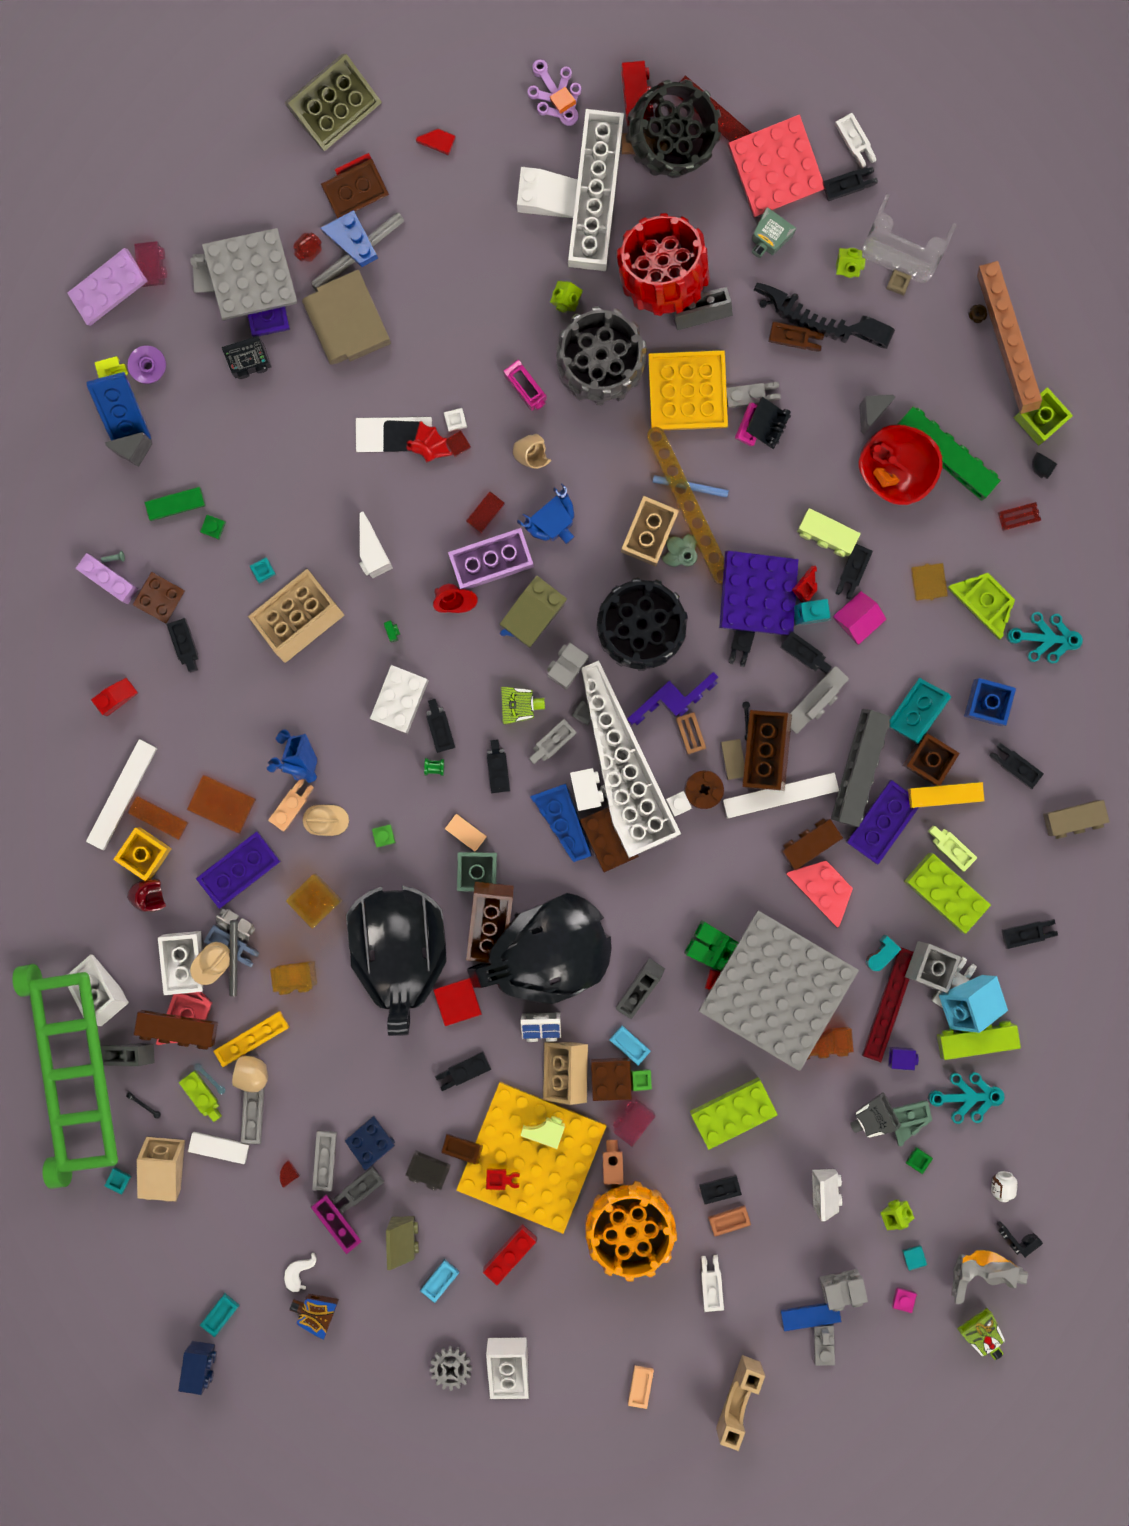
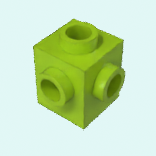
M839 248L836 261V275H844L848 278L859 277L860 270H864L865 258L862 257V250Z
M557 281L550 303L556 306V310L562 313L575 311L583 290L572 282Z
M890 1201L888 1206L880 1212L887 1231L905 1229L915 1219L908 1201Z

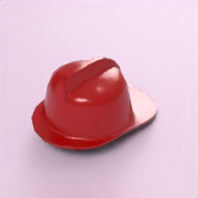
M444 584L440 588L435 589L436 598L433 601V607L438 612L464 613L472 610L478 603V597L474 592L459 589L454 584Z

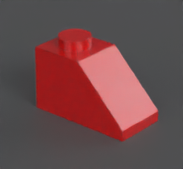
M125 678L105 688L92 698L91 701L102 715L109 716L137 695L138 692L130 681Z

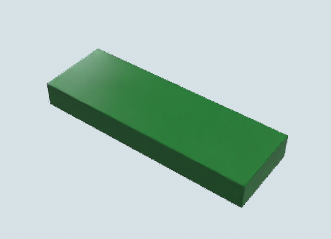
M200 487L145 502L150 521L206 506Z

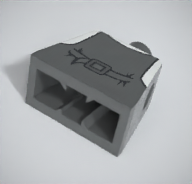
M884 1092L859 1108L855 1113L857 1120L850 1123L855 1133L864 1130L868 1138L895 1132L901 1126Z

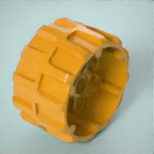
M634 1181L632 1185L619 1186V1184H612V1188L603 1195L598 1194L594 1198L593 1206L586 1215L585 1236L589 1255L592 1260H596L604 1268V1273L608 1276H612L614 1273L625 1277L627 1282H633L635 1277L644 1275L651 1278L656 1275V1269L662 1263H669L671 1260V1251L674 1242L677 1241L676 1225L672 1209L662 1198L658 1190L652 1191L643 1187L641 1182ZM624 1199H639L638 1202H633L628 1210L622 1205L613 1204ZM648 1203L661 1212L663 1215L660 1218L661 1222H657L653 1217H646L645 1207ZM636 1208H640L643 1211L640 1216H634L632 1212ZM605 1210L610 1214L611 1223L606 1224L603 1227V1231L599 1232L598 1227L595 1225ZM620 1211L624 1215L621 1219H615L613 1214ZM647 1224L655 1226V1229L651 1232L646 1231L644 1228ZM628 1227L636 1229L635 1233L631 1235L627 1234L625 1230ZM608 1230L617 1232L613 1238L608 1237L606 1233ZM659 1230H663L665 1234L664 1239L655 1251L652 1248L650 1239L655 1238ZM601 1239H604L609 1245L615 1244L616 1254L614 1257L609 1256L599 1246ZM646 1242L648 1247L641 1250L638 1248V1244ZM621 1245L629 1247V1250L625 1253H621L618 1249ZM632 1252H636L640 1257L647 1256V1258L639 1261H623L629 1259L632 1256Z

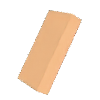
M458 814L453 817L445 830L474 852L477 851L487 837Z
M634 1365L628 1406L647 1409L654 1372L653 1368Z

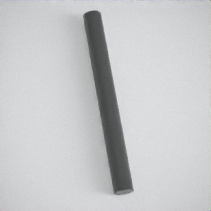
M230 920L229 996L232 997L237 996V920Z

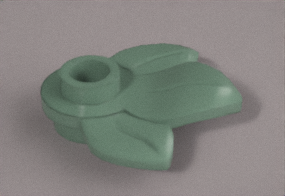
M689 533L683 539L676 536L668 537L666 543L670 552L664 555L662 560L672 567H677L681 564L687 567L694 565L698 558L695 551V538ZM686 554H691L689 559L684 558Z

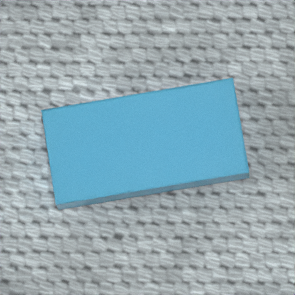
M623 1025L609 1039L638 1066L651 1052Z
M444 1259L420 1291L435 1303L460 1271Z

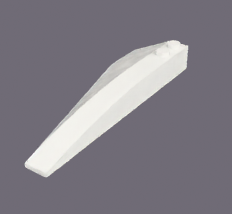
M596 661L582 667L581 671L612 823L628 858L674 839L681 833L600 662Z

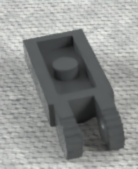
M372 1166L345 1187L331 1202L333 1204L338 1203L346 1196L349 1202L340 1207L339 1212L342 1214L351 1206L354 1207L385 1181Z

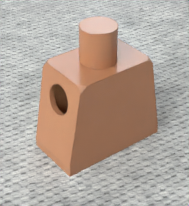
M606 1140V1152H602L603 1184H624L622 1151H618V1140ZM612 1156L616 1157L615 1165L609 1164V1158Z

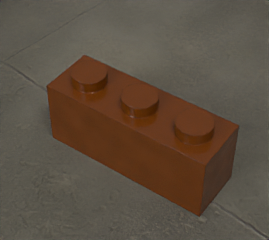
M820 819L814 824L815 828L810 831L808 829L798 834L800 838L794 842L791 839L782 845L784 849L781 850V853L793 870H797L843 839L831 819Z

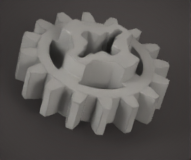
M449 1346L448 1351L443 1347L441 1354L435 1353L436 1359L431 1360V1364L434 1366L430 1367V1372H434L431 1379L437 1378V1386L441 1383L443 1384V1390L446 1386H449L450 1391H452L453 1386L460 1389V1383L467 1384L466 1378L471 1377L469 1371L472 1370V1365L468 1364L471 1359L470 1357L465 1358V1351L459 1353V1347L454 1351L452 1346ZM461 1363L463 1364V1367H464V1372H463V1373H462V1370L459 1368V1366L461 1365ZM438 1364H440V1367L442 1368L441 1373H439Z

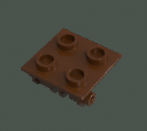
M151 572L132 605L167 623L185 590Z

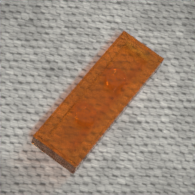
M136 796L128 811L132 816L178 840L189 823L139 796Z

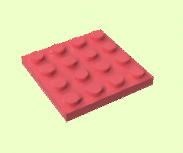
M800 114L728 143L754 218L762 215L767 207L775 210L825 189Z

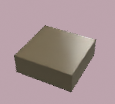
M894 269L886 289L904 296L912 276Z

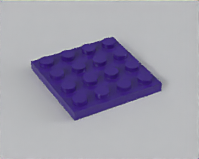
M725 551L719 628L789 636L794 630L796 595L792 589L797 584L799 559Z

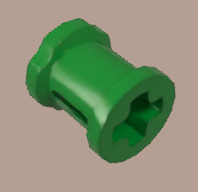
M425 758L424 776L428 774L444 776V759L434 761Z

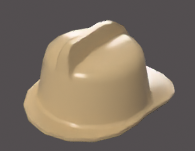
M314 805L304 813L303 824L311 834L334 836L346 830L349 824V817L347 812L340 806Z
M213 942L200 952L190 968L191 977L195 982L201 985L212 984L225 972L230 964V949L227 945L221 942Z

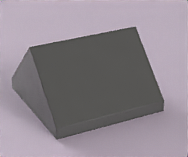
M894 395L865 396L859 405L861 432L863 434L896 398Z
M142 432L108 441L105 444L115 454L139 467L149 451L152 441Z

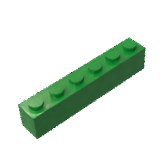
M912 407L897 424L917 428L929 435L940 449L942 468L981 501L1001 481L995 471L988 470L983 466L982 460L970 455L969 450L965 446L958 445L951 434L944 433L939 429V424L926 418L925 413L921 409Z

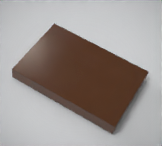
M373 159L367 160L321 183L337 219L389 195Z

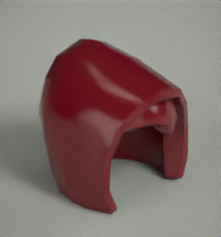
M159 879L139 881L128 891L127 898L129 902L139 911H157L166 907Z

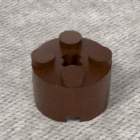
M703 770L692 774L687 779L684 793L690 805L698 809H709L721 801L724 795V785L718 775L711 771ZM702 784L709 789L707 790V795L704 793L700 794L699 792Z

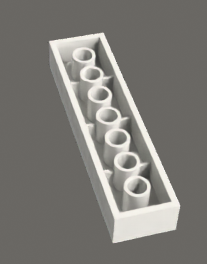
M586 109L568 267L606 271L624 113Z

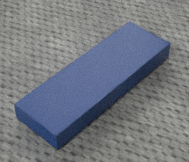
M826 1303L780 1310L784 1331L841 1322L840 1311L829 1310Z

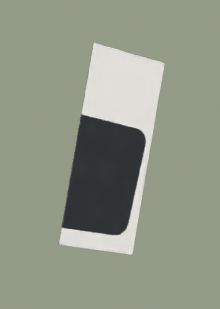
M432 417L356 418V452L408 451L406 449L407 441L415 440L419 422L422 421L426 426L432 427Z

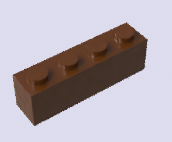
M141 1010L137 1012L134 1035L139 1036L141 1040L150 1041L151 1038L159 1039L158 1042L169 1044L170 1041L178 1042L177 1045L189 1047V1044L197 1045L198 1049L208 1050V1047L215 1045L218 1022Z

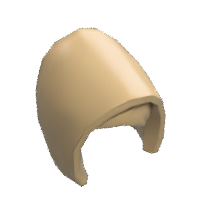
M528 435L514 443L513 455L520 464L538 469L551 462V459H548L545 455L544 439L540 435Z
M239 1057L234 1068L232 1085L246 1092H259L268 1081L266 1064L255 1057Z

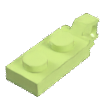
M932 826L928 830L935 838L932 841L935 846L963 872L977 859L950 831L945 829L940 831L936 826Z

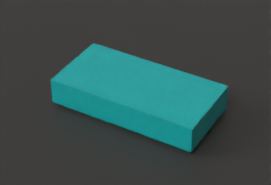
M224 1293L199 1326L215 1337L237 1310L239 1304Z

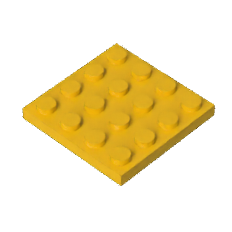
M725 350L648 354L651 431L728 427Z

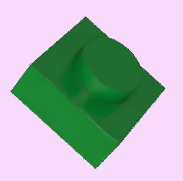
M206 515L200 533L219 540L226 522Z
M391 620L384 622L389 641L391 643L398 641L397 636L400 635L397 624L393 625Z

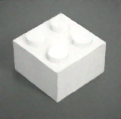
M593 768L570 773L578 811L601 806L600 802H604L602 790L598 791L596 783H600L598 771L594 772Z

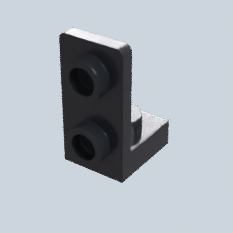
M1001 1221L997 1222L1000 1227L999 1233L1005 1240L1007 1238L1010 1239L1012 1242L1010 1247L1017 1255L1021 1253L1026 1258L1043 1244L1034 1233L1026 1235L1019 1244Z

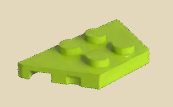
M989 573L947 587L999 640L1003 637L1006 623H1008L1015 599Z

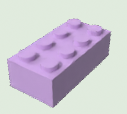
M521 528L448 552L460 589L468 590L534 567Z

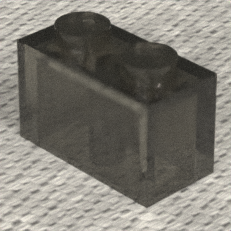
M415 1150L405 1176H408V1179L414 1183H419L420 1181L427 1184V1188L437 1191V1189H442L451 1165Z

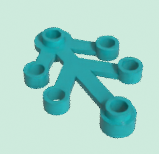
M1040 612L1033 613L1030 616V620L1044 634L1025 633L1019 628H1013L1007 633V640L1012 644H1017L1022 640L1043 642L1038 648L1027 654L1030 662L1038 661L1040 655L1054 643H1060L1062 645L1055 652H1050L1046 656L1048 663H1057L1059 657L1068 649L1076 650L1083 643L1081 634L1076 631H1070L1062 622L1060 614L1050 616L1049 622L1051 625L1056 626L1063 636L1055 635L1044 622L1043 615ZM1035 615L1040 617L1038 622L1034 620ZM1054 616L1058 617V623L1053 621ZM1014 632L1019 634L1018 639L1013 637ZM1071 637L1076 638L1075 644L1071 643ZM1032 653L1037 655L1035 660L1031 658ZM1051 654L1055 655V661L1050 660Z
M972 1072L969 1074V1081L977 1084L985 1092L976 1093L962 1080L960 1074L952 1073L949 1077L950 1082L957 1085L965 1093L943 1094L938 1090H933L929 1093L928 1100L936 1107L943 1105L944 1102H965L957 1111L951 1114V1119L956 1124L963 1122L964 1115L977 1101H984L977 1111L975 1110L970 1114L973 1122L980 1123L983 1120V1115L991 1106H999L1003 1103L1005 1098L1004 1092L998 1087H990L982 1080L980 1074ZM957 1075L959 1080L953 1082V1077ZM973 1075L978 1076L977 1081H972ZM997 1093L998 1098L993 1100L992 1095ZM936 1096H940L939 1102L934 1101ZM978 1113L980 1118L974 1120V1115ZM960 1114V1120L955 1121V1115Z

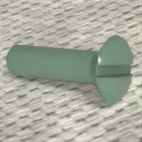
M123 551L116 555L101 557L102 563L115 560L125 561Z

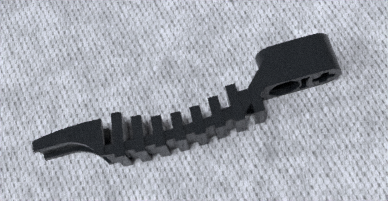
M758 282L753 290L768 297L773 302L776 313H779L781 318L790 319L789 322H796L799 327L805 326L807 329L823 333L825 337L832 336V339L835 341L842 337L841 342L846 343L849 336L853 335L878 347L887 349L895 332V329L868 316H862L859 323L849 327L844 325L846 321L843 319L838 323L837 328L834 327L836 322L834 319H831L826 326L824 324L827 318L822 317L819 323L815 322L818 317L815 313L811 319H808L807 317L810 313L808 309L805 310L803 315H800L799 312L803 307L801 303L798 304L794 312L791 311L797 299L794 295L785 308L782 305L788 295L787 293Z

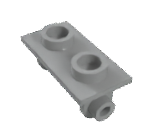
M223 908L219 913L220 916H216V923L222 930L227 931L228 929L230 931V920H237L239 916L229 909L225 910ZM243 918L238 923V939L248 942L249 934L252 935L256 928Z

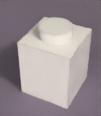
M684 791L665 799L673 817L692 809Z

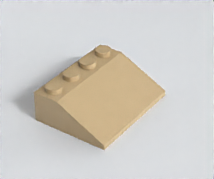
M306 569L248 617L273 651L286 663L341 619L344 613L311 572Z

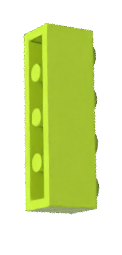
M1011 1021L999 1022L997 1026L990 1024L980 1033L969 1031L954 1032V1030L949 1029L943 1030L942 1034H937L940 1058L944 1060L1021 1049L1018 1027L1011 1023Z

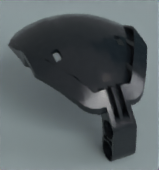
M402 885V890L383 891L381 886L359 897L346 914L351 968L374 1003L380 1008L389 1009L387 1021L388 1036L409 1035L410 1008L419 1007L426 1001L447 961L443 910L430 896L415 888ZM422 948H426L427 958L423 957ZM374 950L375 960L370 961V951Z
M565 893L537 905L535 908L519 913L491 947L488 954L489 963H480L467 969L473 987L484 988L497 984L498 988L508 996L548 1004L558 1003L583 992L599 983L609 966L612 949L611 936L607 938L600 922L604 917L585 898L570 893ZM537 927L541 928L542 931L536 934H532L530 931ZM559 977L558 981L550 984V980Z

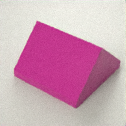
M862 591L833 616L835 621L857 645L886 620L877 602Z

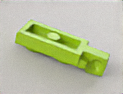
M196 1070L178 1082L204 1116L208 1115L213 1122L221 1118L222 1115L217 1109L219 1107L217 1098Z

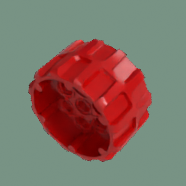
M660 213V216L644 217L638 221L639 223L635 227L624 233L622 236V247L617 250V262L623 292L626 296L632 298L634 306L639 310L645 309L653 312L656 316L676 312V314L681 313L684 308L693 302L696 304L701 299L703 287H707L709 284L708 252L705 247L704 235L699 228L695 229L689 224V219L682 216L678 218L668 216L667 213Z

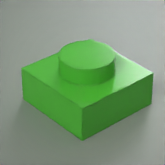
M391 824L372 829L376 848L396 843Z
M651 1070L630 1071L632 1091L652 1090Z

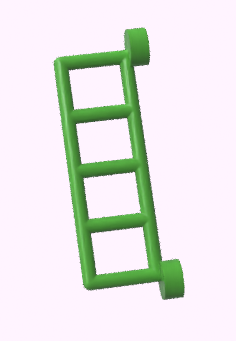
M37 965L18 966L13 972V987L20 997L30 996L55 1157L47 1158L43 1164V1180L50 1189L67 1187L72 1180V1171L109 1167L118 1163L90 976L86 972L42 978L41 971ZM79 985L84 1019L46 1024L41 990ZM86 1030L91 1064L53 1069L48 1036ZM93 1076L98 1109L60 1114L56 1081ZM100 1121L105 1155L69 1160L66 1152L63 1126Z

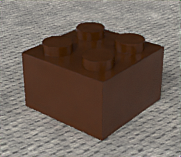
M926 733L919 744H915L902 766L933 785L940 786L960 753Z
M629 1057L591 1059L593 1101L632 1100Z

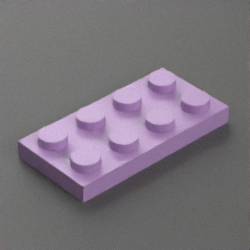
M124 248L71 289L68 295L85 323L91 326L148 281L129 250Z

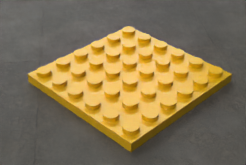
M499 1082L475 1142L483 1145L479 1163L467 1162L456 1191L564 1234L606 1129V1124ZM555 1116L562 1119V1123H565L557 1149L520 1136L523 1125L538 1126L545 1122L547 1117ZM487 1168L506 1169V1175H510L513 1172L520 1173V1177L512 1178L514 1183H519V1188H512L506 1185L505 1190L486 1189Z

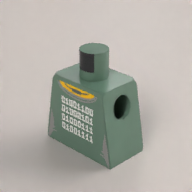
M767 207L751 239L756 244L752 253L758 258H761L765 251L774 255L793 237L797 228Z

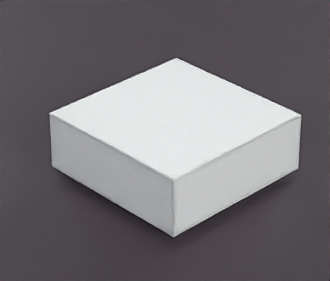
M462 408L444 412L449 432L467 428Z

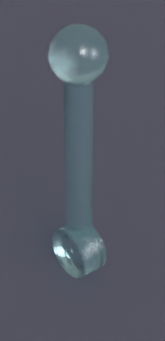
M201 1064L194 1066L196 1071H200L217 1088L219 1094L225 1093V1087L217 1084L202 1069Z

